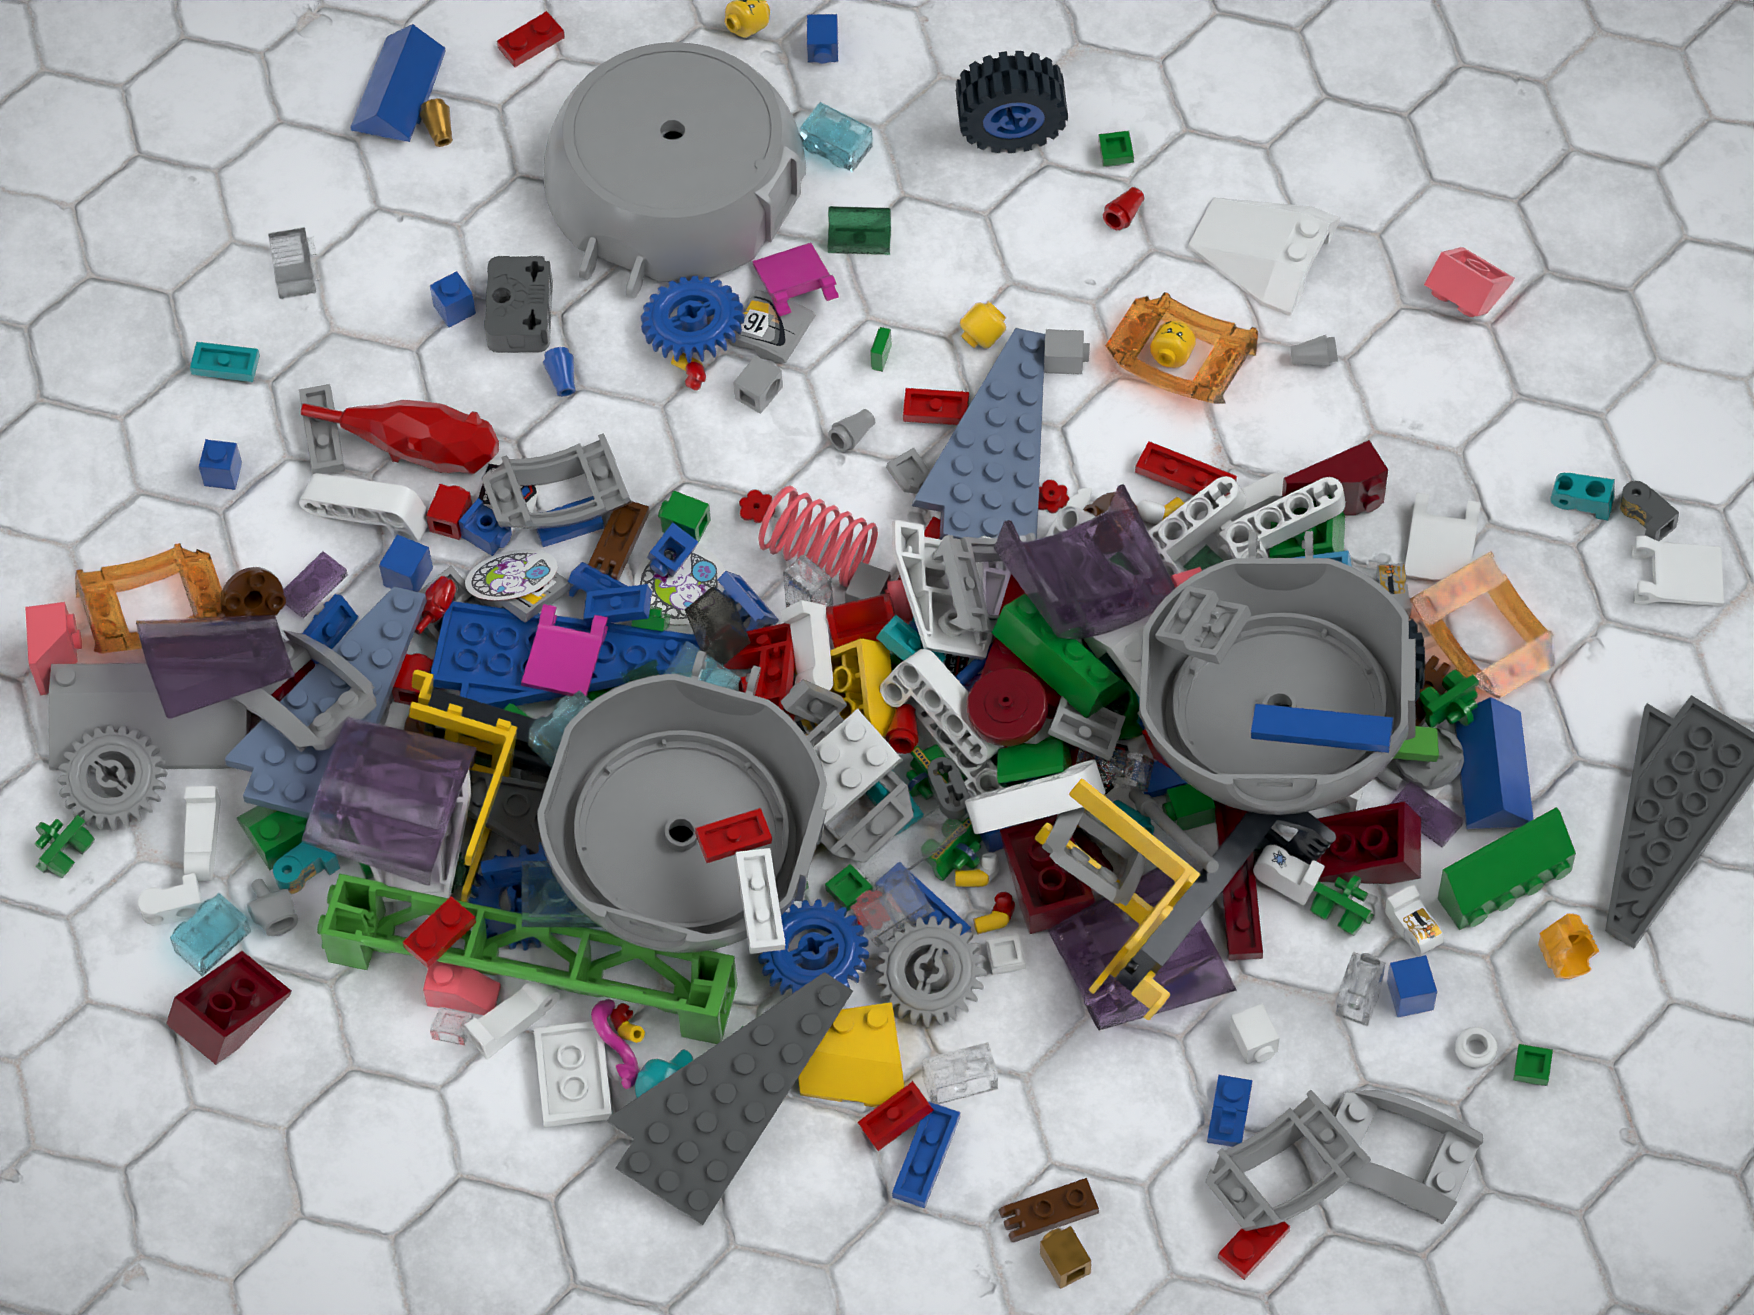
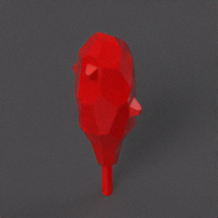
M403 399L381 405L349 407L344 411L303 403L301 407L302 416L340 424L341 428L388 452L392 462L398 463L402 458L439 473L461 472L475 474L499 452V440L492 425L488 421L481 419L478 412L472 411L468 415L440 403Z

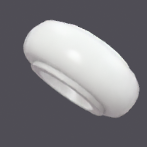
M1472 1027L1462 1031L1455 1042V1052L1459 1060L1473 1068L1484 1067L1490 1064L1495 1059L1498 1050L1497 1041L1494 1036L1486 1029ZM1471 1041H1479L1484 1044L1486 1051L1481 1054H1474L1467 1049L1466 1045Z

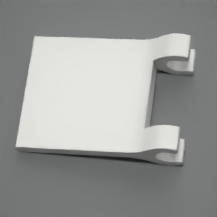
M1416 493L1405 561L1406 578L1468 587L1481 502L1468 500L1465 519L1427 514L1429 494Z
M1636 536V544L1632 545V558L1646 559L1652 557L1653 583L1638 581V590L1633 591L1635 604L1672 602L1723 607L1724 590L1721 547L1660 542L1648 536Z

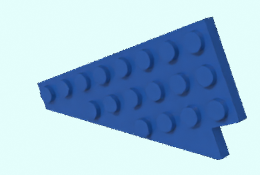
M452 601L443 617L431 674H434L433 687L458 690L462 697L501 709L505 708L509 703L519 706L568 696L521 686L541 613L524 622L505 608ZM557 616L555 626L587 633L591 631V626H588L584 619ZM608 623L606 624L608 626L607 634L600 649L588 692L621 686L650 676L692 672L698 651H705L706 636Z

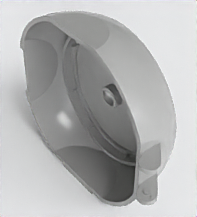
M665 42L637 47L612 57L591 71L573 89L559 110L549 133L544 156V189L550 212L563 234L574 246L585 252L579 270V277L588 280L592 276L598 257L632 270L627 283L626 296L633 299L637 297L641 290L644 276L657 281H680L681 277H686L690 281L692 276H698V279L717 276L755 259L765 240L772 242L801 194V181L806 175L804 147L797 124L777 90L759 72L737 57L709 46L683 42ZM670 131H676L683 135L676 140L663 137L665 133Z
M1249 531V558H1233L1220 562L1184 581L1159 604L1143 629L1139 710L1143 725L1152 743L1166 763L1193 788L1215 801L1243 811L1274 815L1296 814L1313 811L1339 802L1371 782L1391 762L1404 741L1415 737L1416 646L1415 639H1409V616L1395 597L1368 575L1333 559L1313 558V531H1305V540H1302L1305 558H1257V549H1260V541H1257V531ZM1186 586L1213 590L1216 592L1219 600L1247 605L1251 612V616L1221 664L1208 662L1182 653L1160 642L1155 636ZM1276 703H1284L1294 708L1393 717L1389 753L1251 739L1255 704L1274 705Z
M701 650L696 655L691 678L678 674H664L638 679L610 690L584 707L565 727L537 811L541 843L547 861L558 883L577 908L612 935L629 943L663 952H703L726 947L748 938L735 855L706 864L695 835V828L761 808L772 835V844L752 850L766 848L771 850L780 913L782 915L794 901H803L809 868L816 845H819L821 842L826 810L822 809L827 781L821 762L812 744L789 715L768 699L755 696L761 667L754 665L751 673L747 674L746 682L748 684L746 693L700 681L702 670H705L707 662H705L707 658L706 652ZM676 826H686L693 832V836L686 842H677L671 838L669 831Z

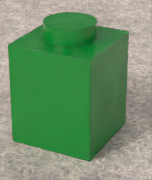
M673 491L669 501H663L658 512L663 533L674 523L697 540L698 543L711 521L708 503L677 491Z
M1189 784L1167 789L1166 803L1162 804L1163 812L1183 831L1215 822L1216 807L1212 798Z

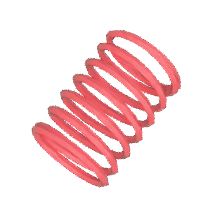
M789 485L782 488L769 505L760 527L758 540L760 549L764 551L769 548L772 555L781 551L784 546L783 557L786 561L791 560L798 552L797 563L799 567L805 566L812 558L811 570L814 574L819 572L826 564L825 576L828 580L836 576L840 570L839 583L841 586L848 588L863 557L868 531L872 529L870 544L862 561L866 564L869 563L876 546L878 529L874 522L867 525L866 520L862 517L854 520L852 513L849 511L840 514L838 507L835 505L826 508L825 502L822 499L812 502L811 496L807 492L798 495L797 489ZM789 493L787 507L779 518L771 539L767 544H764L766 529L774 509L781 499ZM802 499H806L807 506L796 519L799 502ZM819 505L821 512L810 525L813 508ZM833 511L835 519L832 520L824 531L826 515ZM846 517L849 524L837 539L840 521ZM804 520V524L800 532V535L793 549L789 553L795 534L798 528L800 527L802 521ZM860 523L863 529L850 547L854 527ZM818 526L817 533L815 535L813 543L808 553L804 557V553L809 543V540L813 535L816 527ZM784 529H785V532H784V534H783L781 540L779 541V543H778L777 546L775 547L777 540L779 539V537L781 536L782 532H783ZM831 532H832V535H831L830 541H829V543H828L827 549H826V551H825V553H824L822 559H821L820 562L818 563V559H819L820 553H821V551H822V549H823V547H824V544H825V542L827 541L829 535H830ZM844 540H845V544H844V546H843V549H842V552H841V554H840V557H839V559H838L836 565H835L834 568L832 569V565H833V562H834V560H835V557H836V555H837V553H838V551H839V549H840L842 543H843ZM858 546H859L857 555H856L855 560H854V562H853V564H852V566H851L853 557H854V555H855V553H856V551H857V548H858Z

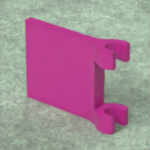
M812 243L752 261L757 274L773 301L779 317L791 313L787 303L789 298L821 288L826 301L839 298L834 286L837 285L833 275L829 274Z
M544 604L521 686L586 699L600 649L607 634L608 626L606 624L608 617L595 615L590 633L555 626L557 607Z

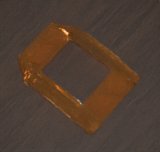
M1164 292L1160 298L1152 300L1148 296L1135 299L1105 346L1120 367L1152 385L1181 396L1214 404H1226L1223 397L1225 391L1247 356H1256L1258 330L1254 327H1251L1250 330L1238 328L1235 323L1200 313L1171 298L1169 293ZM1161 320L1164 322H1183L1190 327L1195 338L1214 346L1193 381L1163 372L1137 358Z
M181 543L174 544L173 548L145 559L101 567L100 571L83 572V569H79L75 572L76 598H81L95 641L93 651L100 654L135 650L166 643L208 626L222 614L220 607L222 588L210 553L196 549V552L182 548ZM179 573L193 615L165 626L129 633L116 593L138 588Z
M1490 551L1410 598V601L1436 643L1460 673L1466 678L1473 674L1479 680V684L1476 687L1500 699L1555 666V656L1552 653V636L1554 634L1551 630L1548 631L1530 611L1506 574H1502L1493 559L1495 557L1494 554ZM1488 592L1498 609L1527 644L1481 670L1463 650L1442 618Z

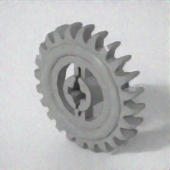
M110 724L107 726L106 733H102L100 728L96 727L94 729V737L84 733L82 735L84 743L73 742L72 746L76 751L64 754L69 763H63L59 766L60 771L66 773L57 779L60 785H66L59 792L62 798L69 796L65 801V807L72 809V807L76 806L73 816L79 815L81 817L84 814L86 826H90L91 822L96 818V826L99 830H102L104 823L108 821L111 829L115 831L117 821L120 819L125 827L129 828V816L131 815L139 822H142L139 810L144 809L152 813L153 810L148 801H161V798L154 790L166 789L165 784L157 779L167 776L166 770L158 767L165 764V759L161 756H154L160 752L157 745L148 746L151 743L150 736H143L139 739V729H134L128 734L126 725H122L118 732H115L113 725ZM115 754L130 759L135 768L133 784H130V777L120 762L116 760L103 761L101 758ZM97 764L101 765L110 777L113 776L114 778H118L122 786L117 781L114 782L111 779L108 780V777L104 773L103 769L99 767ZM91 768L96 771V780L105 794L115 798H103L92 792L88 783Z
M931 916L929 923L925 925L922 918L918 917L916 927L914 928L909 922H905L904 933L893 930L896 940L894 942L890 940L883 942L889 951L877 954L878 958L885 963L875 966L876 972L884 974L875 983L877 986H887L881 991L880 997L882 999L892 997L889 1003L892 1002L893 1009L900 1005L898 1011L900 1019H903L906 1014L911 1012L910 1020L913 1025L917 1023L920 1016H923L924 1024L929 1027L932 1016H935L942 1026L944 1025V1014L946 1013L956 1021L955 1009L957 1007L968 1013L969 1010L964 1001L966 999L974 1002L978 1001L972 989H984L983 984L976 977L986 976L987 973L984 969L976 966L984 963L986 959L982 955H974L981 949V945L979 943L968 944L972 940L973 934L967 932L960 935L963 929L962 924H956L950 929L949 918H945L938 925L936 917ZM931 947L929 953L919 957L914 965V972L919 981L917 990H915L907 981V963L918 950ZM946 951L953 958L955 965L954 977L950 984L942 991L929 994L931 990H937L944 986L948 979L947 968L941 960L943 952ZM933 966L936 967L938 974H931L930 978H927L925 970L931 971Z

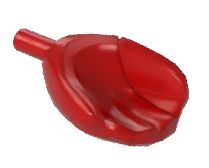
M441 576L424 593L427 601L421 614L423 619L415 629L416 634L420 635L429 623L439 620L448 610L456 593V586L451 579Z

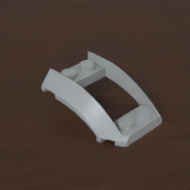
M604 433L598 435V441L584 447L579 443L559 452L526 459H509L507 455L501 457L503 462L493 473L490 469L481 478L499 526L527 529L570 526L595 519L632 503ZM585 473L595 498L594 500L557 511L529 512L520 486L554 483Z
M1034 533L1005 538L963 537L956 539L953 538V535L943 537L933 560H941L945 563V573L953 596V606L957 612V618L948 622L967 631L992 633L1000 615H988L976 562L1002 561L1024 557L1026 558L1027 572L1031 578L1035 594V603L1056 622L1065 618L1070 611L1055 551L1046 543L1042 545L1037 543Z
M283 630L289 639L285 644L278 646L270 657L254 667L245 678L234 673L231 698L237 704L239 702L244 704L249 711L272 725L290 740L300 752L308 746H313L315 750L329 749L377 706L376 697L373 694L375 687L354 666L329 647L305 634ZM314 659L334 672L352 688L343 693L338 698V701L324 713L319 714L307 727L271 694L307 662Z
M834 710L806 737L814 747L841 724L844 719ZM892 770L878 781L889 794L842 838L829 825L826 826L824 824L821 842L833 855L865 863L913 819L908 786Z
M1084 807L1059 813L1047 840L1042 845V848L1050 853V857L1056 864L1116 904L1120 902L1126 906L1129 903L1145 868V857ZM1077 825L1127 859V865L1120 883L1116 882L1118 877L1107 868L1101 866L1100 869H1097L1088 862L1090 857L1076 847H1073L1071 850L1066 847Z
M1312 1090L1306 1093L1308 1097L1294 1110L1289 1108L1278 1119L1256 1135L1227 1150L1221 1148L1217 1152L1219 1158L1214 1170L1210 1169L1205 1183L1245 1231L1281 1223L1312 1208L1337 1191L1371 1161L1370 1157L1331 1113V1110ZM1302 1136H1305L1332 1170L1299 1195L1272 1208L1244 1172L1281 1153Z
M1379 1090L1346 1091L1340 1100L1334 1116L1359 1146H1361L1377 1108L1405 1116L1444 1134L1423 1183L1371 1162L1347 1181L1386 1195L1416 1211L1422 1210L1437 1218L1436 1221L1443 1224L1457 1204L1455 1200L1478 1147L1483 1143V1134L1436 1109L1398 1095ZM1320 1155V1157L1322 1158V1160H1323L1324 1163L1326 1164L1327 1162H1326V1161L1324 1160V1158Z

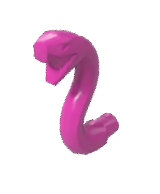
M611 999L602 1000L592 1009V1022L601 1039L613 1048L623 1060L624 1064H617L616 1069L622 1078L621 1084L625 1089H629L635 1085L638 1073L640 1072L638 1062L630 1046L614 1033L608 1024L607 1017L611 1015L612 1009L615 1008L614 1001Z

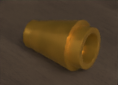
M440 98L424 102L421 105L420 117L435 146L443 147L449 145L453 141L449 106Z

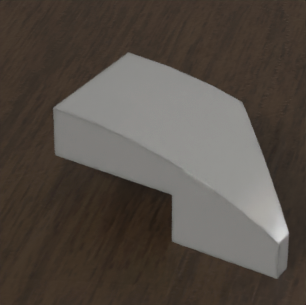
M915 448L898 456L886 465L891 476L903 492L917 494L930 473Z

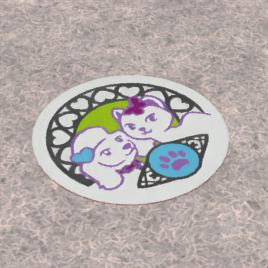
M698 545L674 577L668 573L665 577H662L654 572L649 566L652 561L647 557L641 562L635 574L634 586L648 584L652 590L650 606L662 608V613L670 614V624L687 625L705 619L721 605L725 597L722 593L724 588L717 581L725 572L723 564L712 552ZM667 550L664 552V556L669 560L675 559L673 551Z
M528 549L508 551L492 556L476 565L467 575L465 586L470 594L480 599H514L533 593L549 583L555 576L558 565L553 556L543 551Z

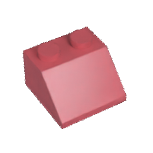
M1459 247L1440 253L1424 285L1432 289L1431 294L1445 302L1450 300L1458 305L1457 309L1464 315L1477 317L1487 314L1515 278L1466 248Z
M65 602L25 607L28 662L40 695H47L49 693L51 664H76L78 662L77 649H82L81 632L79 629L77 630L74 613H68Z

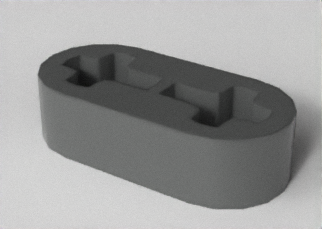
M946 757L932 760L928 767V782L940 811L950 819L964 817L968 813L965 800L970 797L957 765L953 760ZM940 769L948 773V783L946 784L942 776L937 775V771ZM953 792L955 799L960 801L959 807L949 803V793Z

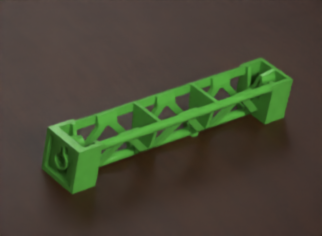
M339 873L336 885L332 884L328 891L327 904H329L327 913L326 915H321L317 927V933L321 935L322 939L321 946L322 949H325L328 962L368 970L373 951L413 956L404 948L402 943L407 937L394 935L395 926L423 915H431L448 898L391 887L382 882ZM383 897L409 902L411 907L385 916L386 908ZM456 900L471 914L476 916V924L473 925L472 931L469 929L461 937L465 940L464 949L450 947L437 960L438 962L475 969L482 974L492 976L504 975L547 984L559 990L596 998L608 997L655 1007L664 1012L678 1015L681 1037L718 1044L723 1040L738 985L735 956L714 951L695 953L657 951L629 943L607 931ZM485 918L515 924L516 928L487 939ZM551 932L581 938L578 952H574L563 944ZM528 937H535L568 961L569 971L498 957L499 948ZM590 940L620 946L622 950L591 962ZM657 954L691 961V983L659 959ZM633 959H640L675 985L674 993L603 979V973L608 968Z

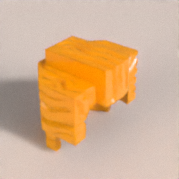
M1567 913L1539 933L1538 946L1543 953L1545 961H1547L1548 968L1553 969L1556 978L1572 979L1587 974L1592 970L1589 966V959L1600 952L1595 944V940L1592 939L1593 935L1590 934L1591 931L1588 929V925L1583 924L1580 915L1574 913Z

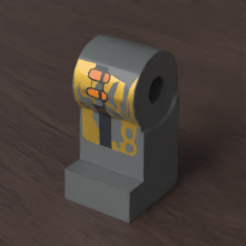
M1630 481L1623 487L1620 509L1625 516L1636 519L1646 528L1645 536L1661 541L1677 527L1679 512L1647 484L1641 481Z

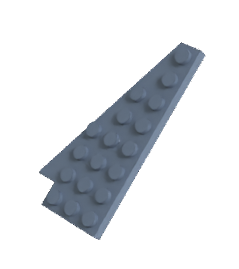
M1019 328L1014 329L912 502L913 507L941 512L940 540L947 535H953V538L956 539L963 537L980 538L981 536L1005 538L1034 533L1037 542L1045 334Z
M393 587L332 649L375 687L373 694L376 697L377 706L329 749L315 750L313 746H308L300 752L282 733L262 719L226 756L225 762L227 766L252 772L243 794L244 802L340 827L346 811L341 770L363 767L427 601L425 594ZM318 663L280 703L308 727L319 714L324 713L338 701V698L343 693L349 691L352 687L327 667Z

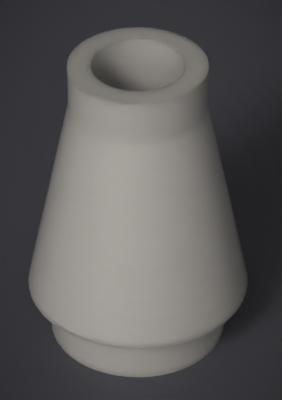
M1323 335L1304 343L1290 346L1293 365L1330 366V363L1338 362L1335 337Z
M863 409L857 414L834 423L828 433L831 443L839 451L852 450L866 432L875 425V418L869 410Z

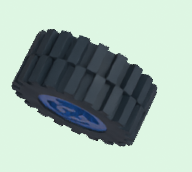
M1007 51L999 52L998 58L993 59L991 55L983 57L982 64H979L977 61L969 65L970 71L964 69L960 73V79L956 81L955 91L961 134L963 137L966 136L967 142L971 145L977 142V148L985 150L989 146L991 147V152L1000 153L1001 149H1007L1008 153H1016V148L1022 147L1024 152L1033 150V144L1037 143L1040 147L1047 144V137L1054 140L1059 136L1058 130L1063 131L1066 127L1068 110L1063 73H1061L1060 67L1057 64L1053 65L1052 60L1048 57L1040 60V54L1034 52L1029 57L1024 55V51H1015V55L1008 56Z

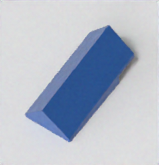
M414 24L387 36L350 126L351 131L410 142L416 124L421 123V105L429 100L446 52L445 47Z
M1489 697L1478 702V707L1471 711L1474 718L1471 724L1465 726L1459 721L1455 722L1456 737L1461 743L1464 755V763L1459 775L1466 829L1521 827L1534 819L1521 711Z

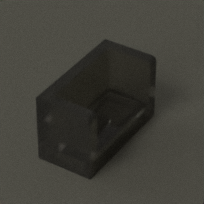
M713 586L685 609L700 650L706 652V656L721 667L751 643L734 601Z

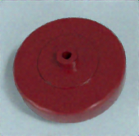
M1000 668L988 672L975 682L967 697L966 708L971 727L980 738L994 745L1014 746L1030 740L1041 730L1047 718L1048 703L1043 686L1033 675L1021 669Z

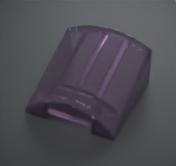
M1124 484L1118 485L1110 507L1106 512L1075 527L1044 538L1022 543L1012 521H1004L994 547L996 553L1056 636L1060 638H1088L1130 625L1152 614L1165 597L1175 589L1167 569Z
M276 615L136 620L145 660L168 719L295 676L286 649L284 634Z
M347 717L320 782L302 837V843L430 886L433 868L469 768H472L475 764L477 748Z
M1156 867L1142 875L1134 893L1150 906L1155 907L1175 881ZM1105 897L1048 929L1098 1030L1144 1018V1015L1149 1010L1111 974L1094 994L1088 990L1139 926L1138 922ZM1199 919L1167 962L1153 977V980L1170 993V997L1156 1014L1237 991L1201 919Z

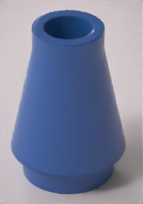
M556 347L545 352L543 365L556 389L557 395L564 397L575 393L573 354L569 353V349L566 347Z

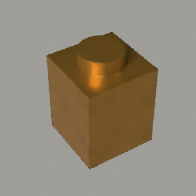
M1071 1226L1063 1230L1060 1228L1048 1232L1043 1237V1240L1040 1241V1256L1060 1289L1091 1274V1259Z

